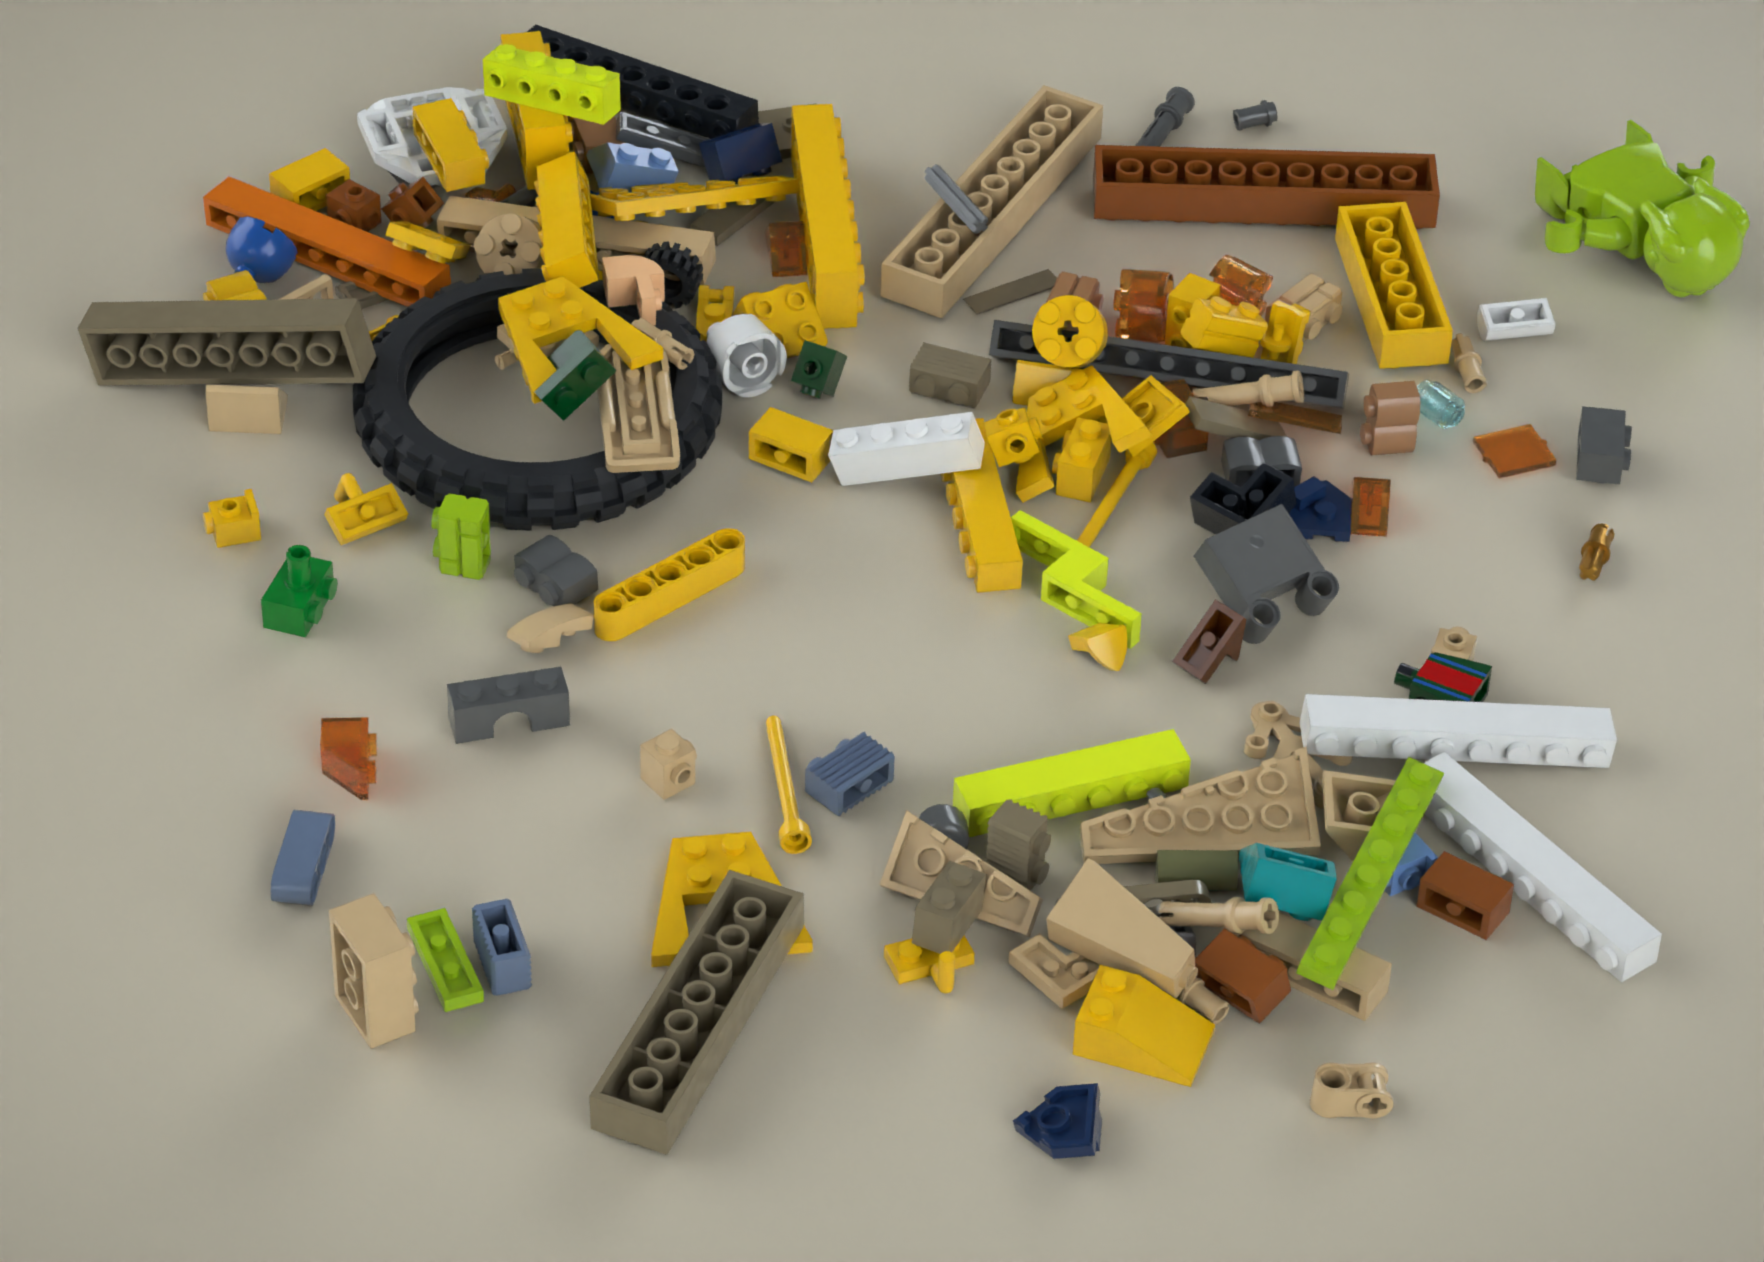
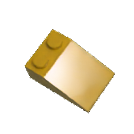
M1100 964L1075 1020L1073 1055L1191 1087L1214 1034L1215 1024L1142 976Z

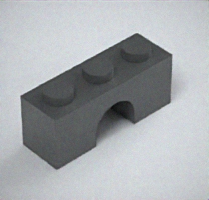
M561 666L447 684L448 716L456 744L494 738V725L496 721L503 715L512 712L526 714L532 732L570 726L569 690Z

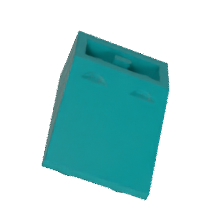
M1254 843L1240 849L1239 861L1246 902H1259L1262 898H1273L1277 903L1278 910L1288 912L1295 919L1301 921H1310L1311 919L1323 920L1337 880L1334 862L1260 843Z

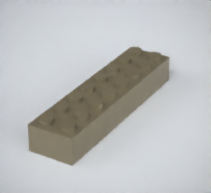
M358 298L92 302L77 328L98 385L364 383L376 358Z
M732 870L728 871L589 1095L592 1130L668 1155L803 929L804 893Z

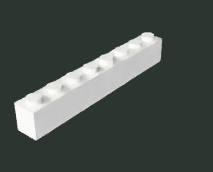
M1306 694L1300 717L1303 747H1307V754L1398 759H1408V757H1411L1413 759L1430 760L1445 752L1455 761L1609 768L1617 742L1610 708Z
M1443 752L1424 762V764L1444 772L1442 781L1424 814L1435 823L1439 830L1448 834L1462 846L1466 853L1482 863L1490 873L1513 883V891L1520 899L1529 903L1543 915L1547 922L1556 926L1570 938L1574 945L1583 949L1604 970L1610 972L1621 983L1657 962L1662 933L1448 754Z

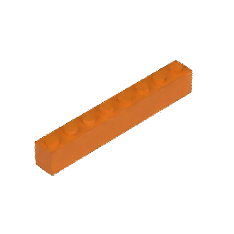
M230 176L203 196L206 225L229 234L240 217L260 219L265 222L262 228L267 229L271 233L277 228L293 242L298 252L294 261L345 282L352 281L362 289L370 292L375 291L380 296L409 307L424 296L432 299L436 291L451 284L449 264L431 260L425 257L424 254L414 250L408 251L396 247L389 240Z

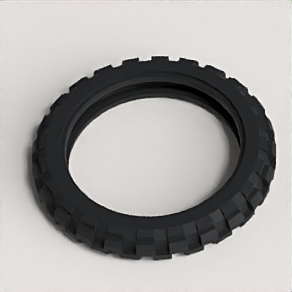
M541 268L522 269V273L504 275L503 271L479 275L475 282L468 284L458 281L442 287L439 291L435 292L432 299L425 296L403 310L398 318H394L390 323L388 322L372 341L376 358L364 383L353 384V417L356 433L362 438V447L372 463L377 468L382 466L383 475L400 490L408 493L410 496L415 495V498L420 503L432 509L440 507L445 495L450 493L466 496V499L474 497L487 500L489 503V521L503 523L504 527L508 530L532 531V526L551 525L552 530L576 528L580 521L594 519L596 523L619 517L621 514H624L626 507L630 505L636 509L662 496L666 488L671 489L674 485H677L695 468L696 459L703 458L715 439V429L721 420L722 381L720 373L716 370L717 361L705 340L700 341V333L683 315H680L676 310L673 311L668 304L662 302V310L656 311L655 327L661 331H670L672 338L694 351V358L690 364L682 359V362L688 366L686 369L680 370L676 365L668 361L680 448V464L676 469L612 473L608 472L606 468L604 451L584 457L553 462H515L484 457L462 450L430 431L417 418L409 405V401L419 382L437 364L463 349L498 339L497 327L504 324L498 307L499 297L546 282ZM598 280L580 288L608 308L603 289V280ZM637 305L608 308L630 324L634 320L640 319ZM597 328L593 330L599 335L600 343L609 344Z

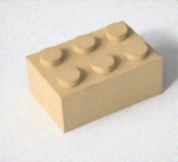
M372 893L330 909L329 921L335 997L370 1049L416 1032L415 1014L418 1013L419 1008L413 994V985L417 984V978L411 962V957L415 955V947L407 932L401 933L397 927V922L389 906L383 907L376 895Z

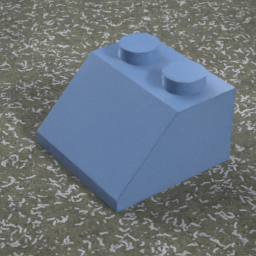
M607 142L588 150L586 155L599 188H624L631 192V187L635 185L674 183L679 173L671 152L661 148L649 149L636 147L629 143L615 144Z

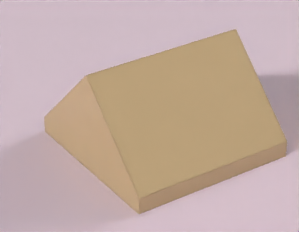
M206 385L205 393L209 431L263 434L282 433L288 394L280 388Z
M1324 770L1322 783L1325 831L1346 855L1354 861L1396 780Z

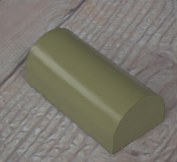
M1157 850L1155 883L1199 880L1207 885L1208 891H1236L1238 884L1237 851Z

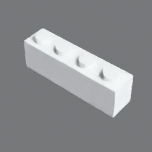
M973 412L836 429L833 430L828 456L841 485L847 486L981 469L985 441Z

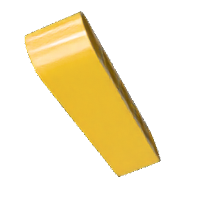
M732 528L718 530L598 594L594 599L595 635L601 640L609 642L623 639L742 574L745 569V536L743 533Z

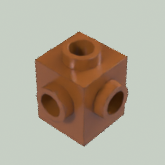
M421 177L408 186L402 182L387 194L390 200L381 210L389 218L390 222L407 221L426 228L434 221L431 216L444 202L426 179Z
M348 179L326 194L327 216L367 232L382 223L380 195L353 180Z

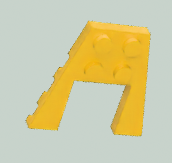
M563 276L498 298V307L509 338L512 339L515 356L520 361L522 375L526 386H529L531 400L534 404L542 402L534 391L557 371L540 348L567 339L577 330L585 333L597 328L631 370L663 360L664 348Z
M1092 365L1083 370L1072 372L1067 378L1052 386L1043 387L1035 395L1029 397L1027 406L1029 419L1036 417L1043 438L1037 439L1040 453L1035 454L1033 458L1024 463H1019L1016 494L1024 503L1055 487L1045 446L1063 438L1067 430L1072 431L1078 417L1097 420L1106 416L1112 442L1119 453L1152 436L1143 421Z
M751 831L672 838L651 951V967L671 965L689 936L684 906L708 904L729 870L782 886ZM805 926L788 954L812 952L813 941Z

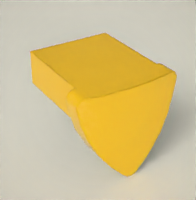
M1098 623L1068 635L1072 650L1089 652L1105 668L1111 671H1120L1127 651V630L1125 625Z

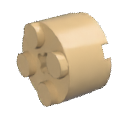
M513 213L502 214L488 221L474 241L476 258L481 270L485 274L503 271L504 275L520 274L522 269L541 268L544 262L540 254V248L543 246L538 235V231H541L539 223ZM515 245H518V246L515 248V252H516L517 255H516L515 257H513V256H512V253L514 252L513 247H514Z

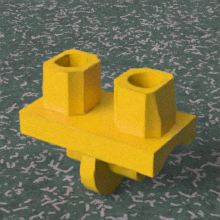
M1279 300L1273 303L1268 329L1262 341H1260L1263 347L1261 359L1297 364L1298 356L1302 352L1305 325L1309 321V309L1296 303L1288 305Z

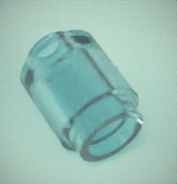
M1424 380L1417 386L1420 395L1421 414L1442 429L1454 427L1461 422L1465 414V402L1462 398L1438 381Z

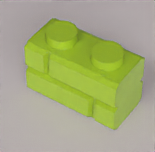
M449 493L445 495L441 506L434 508L431 527L438 530V535L433 544V556L439 558L441 574L453 576L462 574L464 578L480 580L483 578L491 560L489 503L485 499L474 497L466 499V496Z

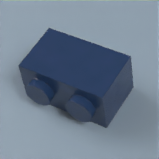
M772 123L754 124L699 143L709 180L734 181L735 184H738V179L743 178V175L752 173V176L764 175L772 172L771 166L783 162Z

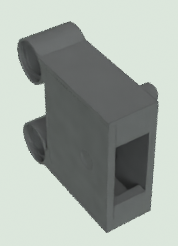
M1282 504L1205 539L1193 556L1223 603L1247 619L1243 640L1251 644L1263 642L1280 620V610L1271 599L1296 588L1295 603L1297 607L1307 615L1316 616L1325 611L1339 591L1337 578L1331 572L1325 570ZM1255 618H1257L1258 620H1260V621L1262 622V624L1259 623V622H1257V621L1255 620Z

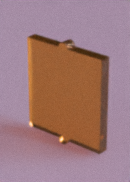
M1531 424L1483 434L1473 438V443L1483 456L1482 461L1490 465L1499 479L1556 465L1557 460L1548 449L1547 441L1540 438Z

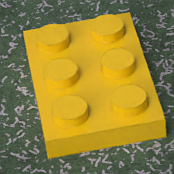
M407 221L389 222L385 236L394 238L392 245L408 251L426 250L425 257L443 264L445 262L450 263V261L455 262L456 259L466 258L470 245Z

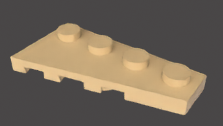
M906 810L879 885L921 900L949 861L965 865L986 874L982 911L976 919L1030 937L1043 899Z

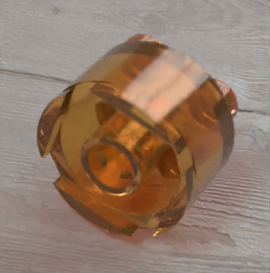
M1230 255L1223 256L1209 274L1214 277L1212 282L1220 284L1219 297L1236 306H1239L1240 302L1250 303L1259 309V315L1262 317L1267 307V302L1263 300V297L1272 284L1273 276Z
M1122 269L1120 275L1121 290H1115L1113 300L1114 311H1120V318L1116 320L1115 337L1141 341H1165L1168 296L1174 289L1173 275L1170 272Z

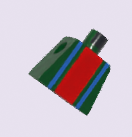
M1435 652L1429 655L1421 669L1401 663L1396 671L1394 684L1409 689V699L1483 702L1489 692L1492 666Z

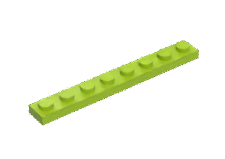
M1408 757L1302 957L1296 974L1334 990L1442 781L1444 772Z

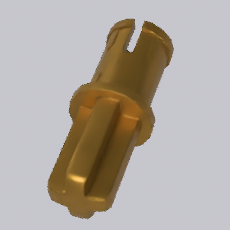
M1600 523L1594 525L1591 529L1589 540L1582 546L1579 576L1583 580L1587 578L1592 581L1596 580L1600 575L1603 565L1610 559V545L1615 533L1611 528L1606 536L1607 529L1609 528L1607 524Z

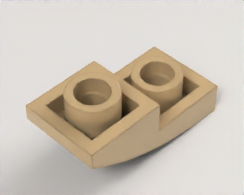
M572 603L550 607L536 612L515 624L507 631V638L521 645V649L526 652L541 653L544 648L559 647L561 635L572 636L576 634V631L591 630L594 615Z

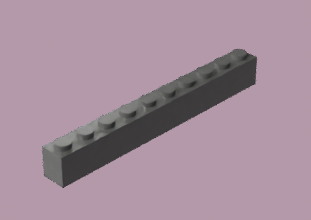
M994 320L989 350L990 356L1054 365L1043 358L1036 349L1032 337L1033 325ZM1062 330V335L1067 337L1068 342L1072 341L1073 335L1078 334L1076 331ZM1109 336L1101 354L1086 366L1092 365L1099 373L1143 380L1152 375L1159 382L1197 388L1257 382L1260 377L1269 374L1271 377L1292 375L1293 371L1299 370L1304 385L1303 403L1344 409L1349 373L1346 371Z

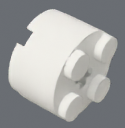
M734 315L722 322L712 324L707 330L706 343L717 361L716 370L721 375L722 384L736 395L741 397L760 395L773 386L770 382L777 373L780 376L782 375L787 361L785 346L755 315Z

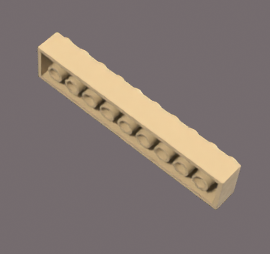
M1043 85L955 182L988 218V228L985 231L981 230L978 234L973 233L948 204L940 198L882 262L881 297L923 311L929 315L943 318L1101 139L1103 105Z

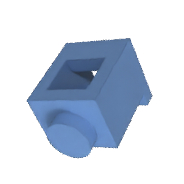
M1417 833L1412 837L1385 890L1389 896L1414 889L1420 885L1421 877L1438 859Z

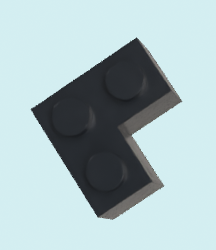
M1264 462L1242 487L1211 472L1190 496L1194 523L1214 534L1225 531L1280 504L1284 506L1289 514L1297 504L1293 478Z

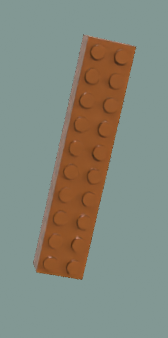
M1095 145L1094 219L1110 221L1119 219L1320 226L1337 225L1339 206L1406 202L1416 229L1436 228L1440 191L1435 154Z

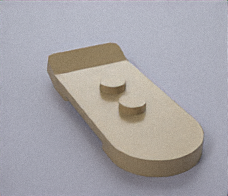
M607 344L600 352L617 371L597 389L605 464L608 472L621 473L673 470L678 468L680 464L679 437L674 413L669 363L665 351L663 350V360L631 370L611 345Z

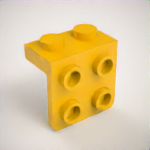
M807 282L794 285L790 283L784 284L774 290L763 293H749L740 299L733 312V316L739 314L755 315L785 346L787 358L800 355L805 340L824 347L828 343Z

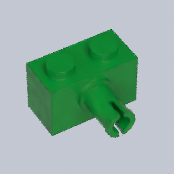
M304 545L290 547L288 552H286L285 562L261 599L263 628L306 638L313 624H318L321 620L323 608L327 601L335 597L338 582L333 577V562L311 557L310 549Z

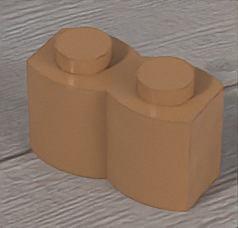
M1415 381L1372 384L1369 395L1364 396L1363 401L1364 413L1367 418L1366 423H1362L1360 426L1362 444L1368 446L1371 456L1414 452L1417 423L1420 415V395Z

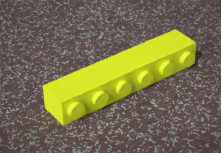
M1170 729L954 778L953 806L963 812L967 820L969 837L988 833L989 819L1006 800L1012 799L1013 803L1019 802V805L1026 806V809H1033V812H1039L1041 816L1046 815L1048 820L1148 797L1147 792L1152 788H1160L1164 793L1180 790L1189 785L1191 759L1175 730Z

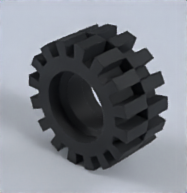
M669 241L663 242L661 247L656 243L653 244L652 248L647 249L643 257L656 262L663 270L674 273L680 279V281H674L664 277L665 303L670 307L673 303L675 309L681 308L683 303L686 306L694 298L703 279L702 264H697L699 261L697 255L689 256L691 253L689 248L686 247L684 251L680 250L681 244L674 243L673 247H670Z

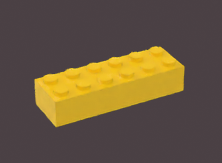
M540 31L500 34L501 45L509 44L515 46L516 49L542 52L546 56L551 57L549 43H543ZM505 101L527 189H535L534 181L538 180L537 166L571 153L569 152V143L573 142L571 122H568V116Z
M1394 202L1339 206L1335 241L1379 369L1449 364L1453 329L1407 203Z

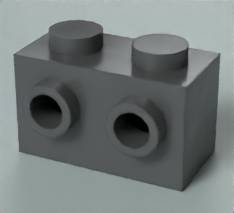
M1582 406L1578 430L1576 480L1602 484H1620L1622 470L1629 471L1631 449L1625 447H1630L1632 426L1625 425V410Z

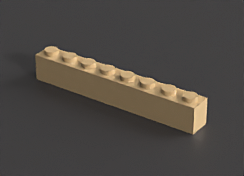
M450 195L436 219L438 233L469 244V252H475V238L479 235L483 226L494 217L513 213L538 222L537 214H540L537 207ZM592 215L598 270H602L603 257L623 255L643 257L647 249L652 248L653 244L658 243L661 247L663 242L669 241L670 247H673L674 243L681 244L680 250L684 251L686 247L691 250L690 257L697 255L699 258L697 264H702V274H704L700 284H705L716 261L714 232L638 221H615L614 218ZM515 245V246L513 247V250H514V252L512 253V256H513V257H515V256L517 255L516 252H515V248H516L518 245ZM663 270L664 277L680 281L674 273Z

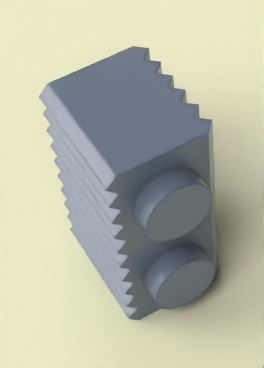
M865 732L860 733L851 740L844 739L837 745L834 751L823 758L816 757L808 764L805 769V792L834 814L841 816L843 812L846 813L848 809H852L860 801L863 802L865 797L869 798L871 793L875 794L876 790L880 791L882 786L886 787L888 782L891 783L893 781L895 756L892 751L889 752L887 747L883 748L882 744H878L876 739L873 740Z
M502 899L475 905L472 908L473 940L492 994L498 996L529 989L532 986L531 955L511 900Z

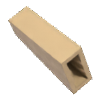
M1089 858L1046 918L1048 939L1099 965L1140 975L1175 999L1178 998L1183 989L1188 990L1197 977L1198 968L1195 967L1194 948L1098 863Z

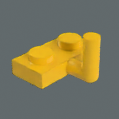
M345 473L341 476L334 493L335 500L340 503L327 508L324 514L341 546L405 521L408 516V512L392 483L364 494L351 473Z
M965 935L952 952L944 951L941 954L912 944V938L884 946V958L898 984L932 976L940 992L945 994L950 993L954 988L955 969L974 964L975 953Z

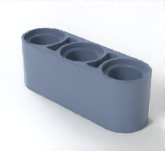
M293 810L272 875V901L311 906L314 904L334 840V814Z

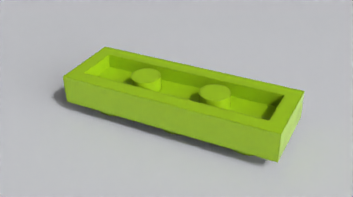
M446 908L408 917L407 930L444 1011L448 1012L484 1002V990Z

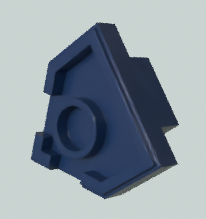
M1315 476L1295 486L1297 504L1289 515L1305 539H1313V535L1333 536L1335 541L1350 542L1351 498L1327 480L1322 482Z
M1098 1083L1057 1086L1044 1096L1045 1101L1030 1113L1028 1111L1023 1112L1013 1120L1015 1131L1053 1159L1095 1156V1152L1100 1151L1102 1130Z

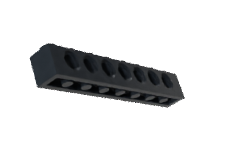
M536 24L527 31L541 32L543 43H549L551 57L572 59L579 64L601 66L608 71L620 73L621 108L709 139L759 124L758 100Z

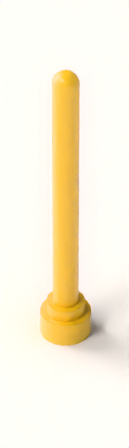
M1153 442L1135 457L1125 451L1126 464L1077 539L1078 542L1091 547L1137 472L1148 468L1157 456V448Z
M772 715L766 720V728L784 822L778 832L781 848L785 852L797 854L806 851L811 846L812 838L808 824L799 818L781 720L779 717Z

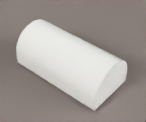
M1547 298L1481 304L1477 312L1478 332L1482 341L1553 334L1556 325Z

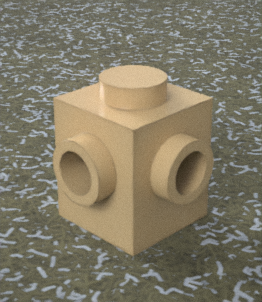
M672 728L640 744L641 779L663 800L694 785L695 760L697 759L694 746L687 739L684 740Z

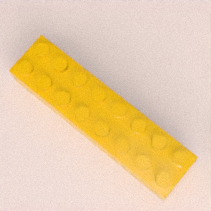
M832 104L792 105L791 165L793 178L798 179L799 193H796L809 290L824 329L857 327V313L864 312L863 292L858 291H860V285H864L865 275L864 265L858 264L861 263L860 242H857L858 229L857 221H854V201L851 200L850 179H847L848 165L847 158H844V138H841L840 117H834Z

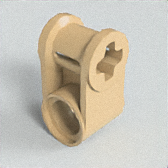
M1329 1062L1320 1065L1315 1071L1310 1097L1311 1109L1317 1115L1325 1118L1365 1117L1374 1119L1387 1115L1393 1108V1098L1386 1089V1084L1389 1080L1387 1069L1383 1065L1373 1062L1364 1064Z

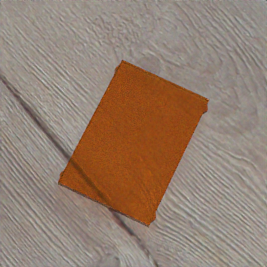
M1262 402L1249 404L1248 416L1341 434L1342 415L1278 402H1275L1272 407L1263 406Z

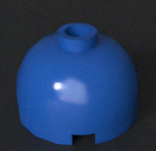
M240 217L226 240V256L230 265L235 270L234 273L247 270L257 283L275 282L294 263L295 256L298 253L297 248L277 228L271 233L267 229L262 228L265 224L264 221L252 217Z

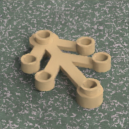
M1275 701L1259 702L1252 707L1250 718L1255 731L1246 737L1244 753L1248 757L1253 759L1265 757L1269 744L1268 738L1274 735L1280 741L1273 756L1276 760L1291 756L1294 750L1303 748L1302 737L1294 735L1291 731L1301 732L1299 717L1289 715L1288 711ZM1308 754L1314 802L1317 807L1324 809L1323 770L1313 757ZM1314 755L1331 760L1339 766H1347L1353 760V756Z

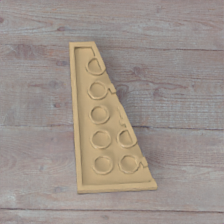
M1307 747L1294 750L1293 755L1279 760L1273 757L1261 761L1260 766L1243 772L1235 770L1181 789V793L1163 798L1161 795L1149 799L1148 804L1131 810L1122 808L1081 822L1080 840L1083 865L1088 858L1098 864L1156 862L1157 850L1237 851L1239 858L1240 849L1254 843L1304 855H1319L1321 844Z

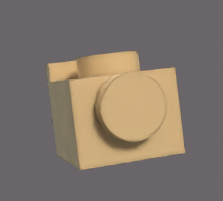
M1456 626L1450 630L1440 628L1431 653L1437 652L1473 661L1477 636L1470 634L1463 627Z

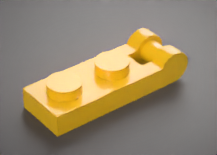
M699 285L696 329L700 333V341H707V330L712 324L722 322L733 316L734 286H724L723 289H710V285Z

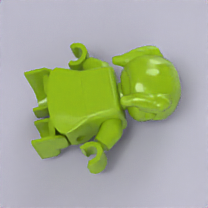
M1632 120L1627 121L1625 145L1598 154L1579 165L1575 164L1569 173L1563 175L1560 170L1544 158H1537L1535 202L1553 218L1565 219V224L1557 221L1546 223L1545 244L1547 249L1556 253H1571L1578 250L1582 241H1584V246L1607 251L1617 250L1632 260L1644 256L1646 264L1654 273L1658 274L1666 290L1677 297L1682 298L1690 294L1702 295L1707 290L1715 288L1734 271L1742 255L1743 239L1750 226L1748 212L1738 201L1713 186L1715 160L1712 156L1707 155L1701 161V168L1688 169L1685 163H1677V172L1675 173L1669 168L1659 145L1653 142L1651 134Z

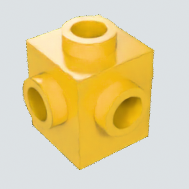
M1025 407L1018 410H1004L996 418L984 422L986 437L999 467L1013 462L1017 464L1024 463L1033 458L1035 454L1040 453L1037 439L1043 438L1036 417L1029 419Z

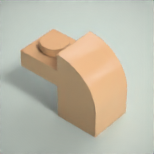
M642 256L603 257V289L608 308L637 305L639 317L655 326L656 311L662 310V302H665L663 269L656 262Z

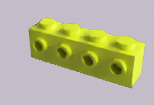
M509 44L497 46L483 58L485 96L603 125L621 110L620 73L608 71L601 66L579 64L572 59H558L546 56L542 52L516 49L515 46Z

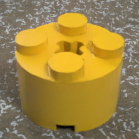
M1063 295L1049 300L1040 307L1034 318L1032 337L1038 352L1050 363L1062 368H1083L1092 363L1105 348L1108 329L1105 318L1092 303L1078 296ZM1069 323L1072 324V327L1079 330L1078 334L1072 336V341L1068 342L1067 337L1062 335V330L1067 329Z

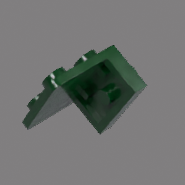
M577 330L547 357L557 371L534 392L564 421L617 370L582 331Z

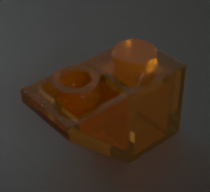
M369 717L321 718L320 749L322 774L358 799L368 800L369 784H376V760H370V757L377 756V733L369 732Z

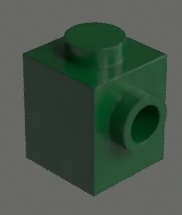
M805 340L791 381L802 386L800 392L818 399H820L822 393L834 397L847 356L837 350Z

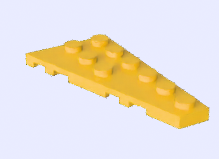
M781 175L738 179V185H735L734 181L708 180L706 181V187L704 185H688V182L635 185L631 187V192L624 188L606 187L599 188V195L590 194L592 210L598 211V216H614L615 221H630L635 219V214L645 213L646 217H661L666 215L665 210L675 209L676 213L696 212V206L703 205L706 206V209L726 208V202L736 201V205L756 204L757 198H765L766 201L786 200V195L799 193L798 179Z

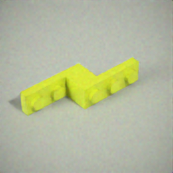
M1021 510L1014 514L1011 520L1020 551L1048 566L1042 572L1041 600L1089 627L1098 623L1125 625L1127 630V648L1131 649L1140 640L1142 613L1101 591L1107 586L1109 558Z

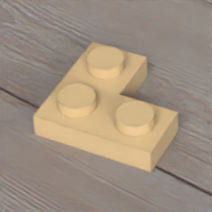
M1040 933L1009 951L1008 963L1061 1009H1064L1088 993L1100 966L1075 952L1068 956L1064 955Z

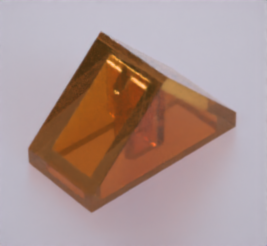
M804 222L769 223L765 228V239L772 277L807 275Z
M1354 477L1352 479L1350 489L1351 534L1387 537L1391 479Z

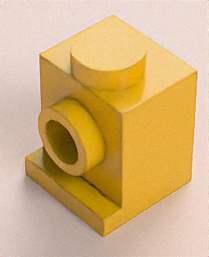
M252 489L244 490L245 496L208 502L209 512H203V522L206 534L213 533L217 548L261 540L259 511Z

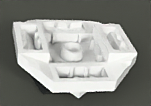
M445 87L381 99L372 104L368 110L363 109L358 112L357 121L375 164L386 169L399 184L404 182L408 186L419 178L424 177L432 188H444L414 135L412 106L452 98L457 109L464 111L469 130L474 129L480 149L484 148L486 150L490 167L507 140V127L493 97L485 96L484 89L471 91L465 88Z

